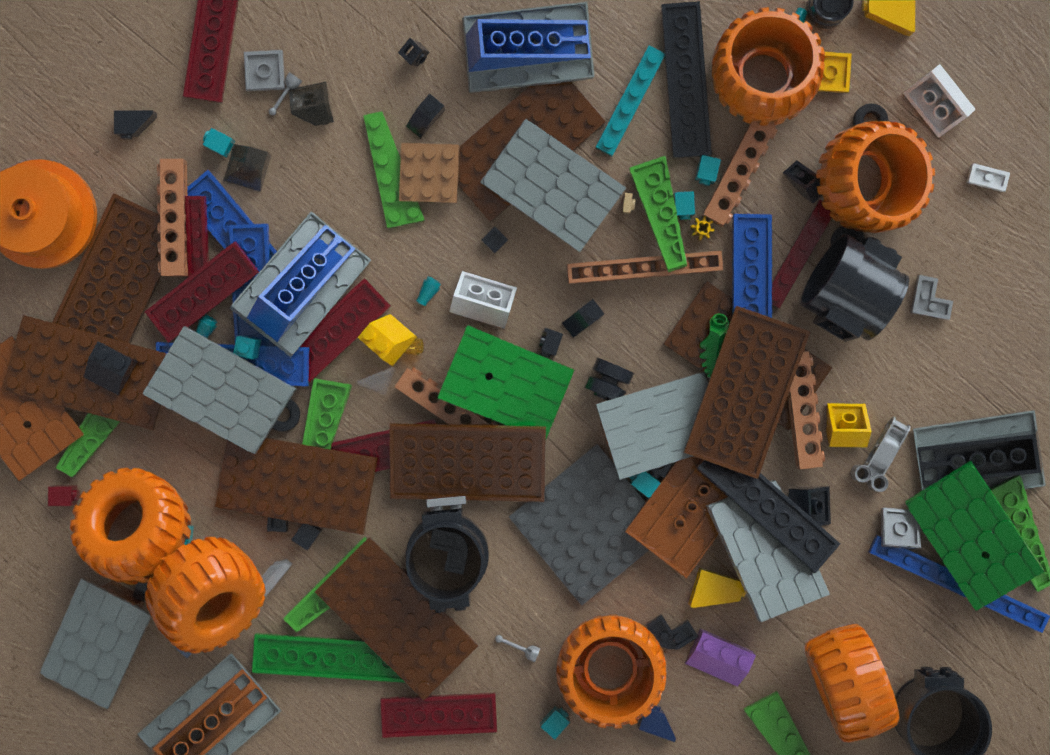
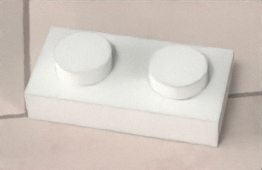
M973 163L970 166L966 183L1005 192L1010 173Z

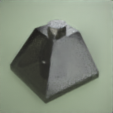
M327 82L289 90L290 111L292 115L314 126L327 125L334 122Z
M234 144L223 181L261 192L271 154L253 147Z

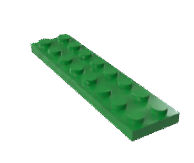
M255 633L252 673L406 683L363 640Z

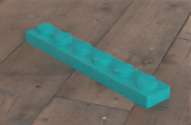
M650 45L648 46L596 145V149L611 157L613 156L665 57V53Z

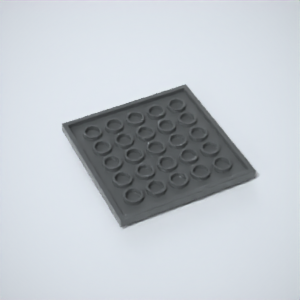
M598 444L545 486L544 502H526L509 516L581 606L649 551L625 532L626 528L645 504V501L626 478L619 480L615 465Z

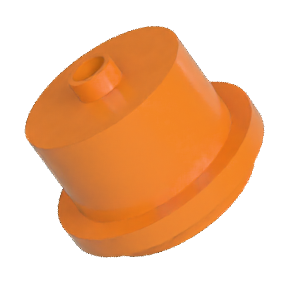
M42 159L24 161L1 171L0 252L17 264L36 269L56 268L77 258L90 243L97 224L96 202L85 180L65 165Z

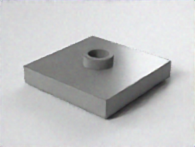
M283 50L244 52L247 92L285 90Z
M881 508L882 547L921 548L920 525L909 510Z

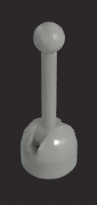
M288 73L285 79L287 87L274 107L269 109L270 115L276 114V109L288 91L297 88L302 80L292 73Z
M501 635L495 637L497 643L502 642L524 651L526 658L532 662L536 661L541 649L533 645L524 648L503 639Z

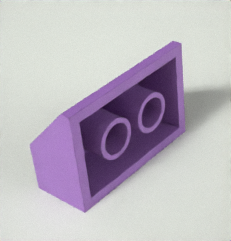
M700 628L697 634L699 637L695 639L685 664L738 687L749 673L756 655L747 648Z

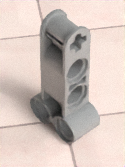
M894 416L891 417L864 465L857 464L851 468L850 475L852 479L858 482H867L868 488L873 491H885L888 488V480L884 475L908 435L911 426L902 424ZM862 468L865 474L862 478H859L857 472ZM880 478L881 485L876 488L874 480Z

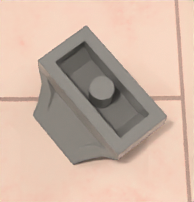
M285 559L274 562L262 575L266 589L264 596L271 592L291 567L292 563L289 560Z

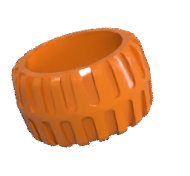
M769 7L760 8L758 13H754L753 10L746 12L741 19L736 18L718 41L712 59L714 91L716 94H719V101L723 107L728 105L730 107L729 113L735 117L737 115L744 117L743 121L751 124L753 120L758 121L760 126H767L769 122H774V125L784 123L787 118L791 120L809 105L821 86L825 68V51L823 47H820L821 39L818 33H812V25L808 21L805 23L799 20L800 16L794 12L792 15L784 13L785 9L776 8L775 11H769ZM764 55L777 59L782 63L787 72L786 84L774 93L762 92L749 86L743 78V66L749 59Z
M868 121L841 131L835 136L834 140L827 144L825 147L827 153H823L819 159V163L822 165L821 169L817 170L816 178H820V186H817V191L824 198L821 202L823 207L831 211L829 215L835 221L840 222L843 227L854 229L855 231L882 233L907 226L911 223V220H915L921 215V209L926 208L929 204V193H932L935 184H932V177L935 176V168L931 166V160H933L931 152H927L925 149L927 146L926 142L922 138H916L917 132L913 129L905 128L904 124L898 122ZM861 156H868L873 159L880 168L882 177L881 187L877 195L868 201L864 200L858 185V165Z
M120 468L117 470V473L110 471L103 474L104 478L102 480L96 479L90 484L92 487L87 493L85 491L82 492L79 497L81 499L80 504L75 505L72 511L75 518L70 520V530L73 532L71 541L76 547L75 550L79 557L97 574L129 585H135L138 582L147 583L149 578L153 577L155 568L164 562V558L178 550V547L184 545L186 539H190L191 530L187 526L191 524V517L187 512L188 507L184 500L166 480L140 468H133L132 470ZM138 501L142 507V520L139 527L131 536L124 540H109V531L116 517L126 507Z
M206 537L204 540L195 539L187 545L184 544L178 547V550L164 558V562L153 571L154 575L149 578L147 583L148 589L145 591L146 607L157 629L177 649L192 654H198L201 651L204 653L214 650V647L222 648L231 639L236 640L240 637L239 633L244 629L247 630L252 625V619L258 617L260 613L259 607L263 606L266 593L263 578L253 561L236 544L221 537Z
M609 614V616L599 615L591 620L582 622L568 635L557 659L556 677L564 700L572 711L589 724L594 723L600 728L612 726L614 729H620L622 725L630 724L632 726L637 724L638 719L643 716L645 718L652 713L651 709L659 704L661 694L666 686V660L658 640L646 627L628 617ZM608 645L618 646L625 650L633 663L632 673L628 681L614 689L602 688L596 685L588 673V662L592 654L599 648Z
M851 624L830 629L806 643L805 654L816 688L831 724L843 742L851 743L873 738L898 724L899 711L892 686L879 654L863 627L858 624Z

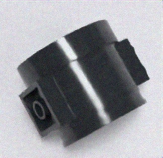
M843 234L828 248L814 268L802 292L800 304L816 314L812 323L842 341L847 342L860 338V336L867 341L871 340L893 318L908 290L909 276L896 269L902 256L898 255L895 249L882 245L881 241L877 238L868 237L858 241L848 234Z
M462 508L425 511L422 514V522L416 527L407 544L406 569L408 577L415 589L423 596L429 598L430 610H435L436 613L446 612L448 608L462 611L470 606V593L481 581L488 566L489 547L487 539L474 521L463 516ZM450 527L458 529L467 534L475 542L481 557L479 571L463 587L453 590L437 589L427 584L415 569L413 562L414 545L423 534L435 528Z
M922 666L921 669H914V678L902 685L895 695L899 711V721L895 729L901 738L905 740L913 755H984L992 737L991 717L984 703L976 695L964 688V677L959 675L957 671H953L951 667H940V670H933L932 667ZM943 690L956 692L962 706V718L956 732L941 744L923 746L914 743L910 734V723L917 706L926 697L935 692Z

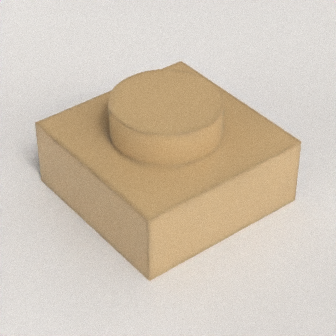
M632 193L624 194L621 214L629 215L631 210L635 209L636 199H632Z

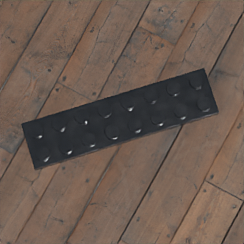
M700 1L662 4L661 14L673 159L700 157L702 155L711 156Z
M706 460L696 468L813 573H816L841 544L761 473L758 479Z

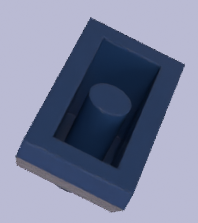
M655 705L651 709L652 713L646 718L643 716L639 719L637 724L639 730L672 742L676 741V737L661 706Z

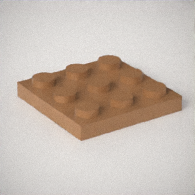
M401 143L399 201L457 203L460 146L455 144Z

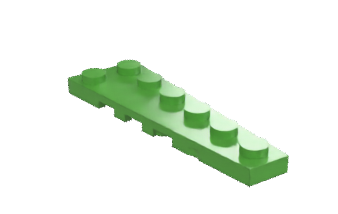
M383 112L363 115L387 228L425 221L418 202L399 201L401 158Z
M663 156L630 167V174L668 272L686 267V256L666 157Z
M314 378L302 444L331 449L352 385Z
M88 413L80 425L84 435L68 446L56 468L70 477H75L118 426L120 421Z
M1016 475L990 488V490L1044 569V573L1030 580L1035 591L1039 592L1050 586V567L1045 557L1043 545L1040 542L1032 510L1027 501L1028 497L1020 475Z
M366 537L283 618L296 632L330 609L315 591L367 540Z
M777 691L743 708L777 755H810Z

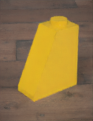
M862 0L864 17L905 36H910L915 32V0Z
M699 567L688 604L690 607L696 608L740 602L741 597H744L746 593L740 579Z

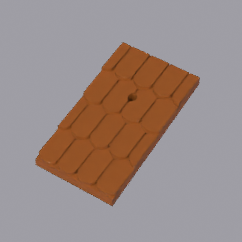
M10 336L0 343V456L18 481H20L79 439L84 433L64 406L1 390L16 341L13 336ZM29 421L31 425L27 426L24 422Z
M695 456L676 461L665 478L660 482L661 484L651 497L648 498L625 530L626 533L686 579L719 535L706 505L728 497L696 469L704 460ZM706 487L707 490L702 491L701 488Z

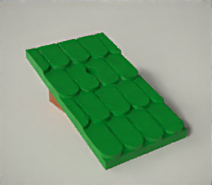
M467 325L438 399L507 426H546L547 439L575 370ZM487 373H492L493 378L491 380L486 379L485 375Z
M971 461L905 501L909 511L975 611L1044 573L1043 567Z

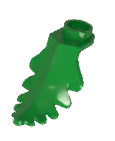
M720 313L715 314L710 319V333L700 343V348L706 350L700 354V358L707 360L702 363V367H707L704 372L709 373L708 378L712 374L729 326L728 318Z

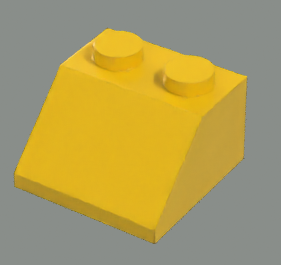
M389 314L369 323L358 338L382 360L393 366L417 336Z
M827 403L826 433L829 447H868L872 431L866 404Z

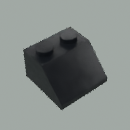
M98 341L88 358L84 378L119 396L138 361Z
M830 486L789 489L788 498L820 526L831 524Z

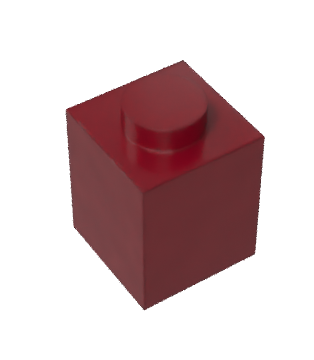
M53 485L48 487V506H73L79 501L80 492L77 490V485Z

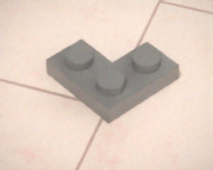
M917 275L910 313L950 320L953 301L935 298L938 278Z
M465 496L426 499V508L430 507L431 511L443 510L442 506L450 505V509L462 508V504H466Z

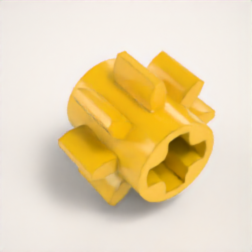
M706 216L702 218V221H699L698 218L694 219L696 225L690 226V228L694 229L692 236H699V241L702 240L703 236L709 239L710 235L708 233L714 232V229L710 226L713 221L707 222ZM700 225L706 226V229L704 231L699 232L698 230L700 228Z

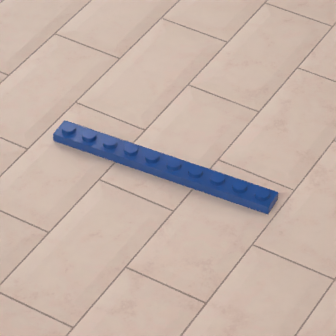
M875 536L868 551L869 553L966 597L946 567L906 548L882 547L881 537ZM1003 595L985 606L1043 633L1050 618V615L1007 595Z

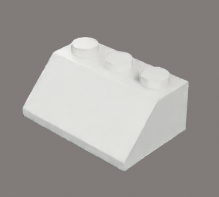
M940 64L903 93L938 138L967 118L975 110Z
M462 271L449 312L505 329L517 288Z

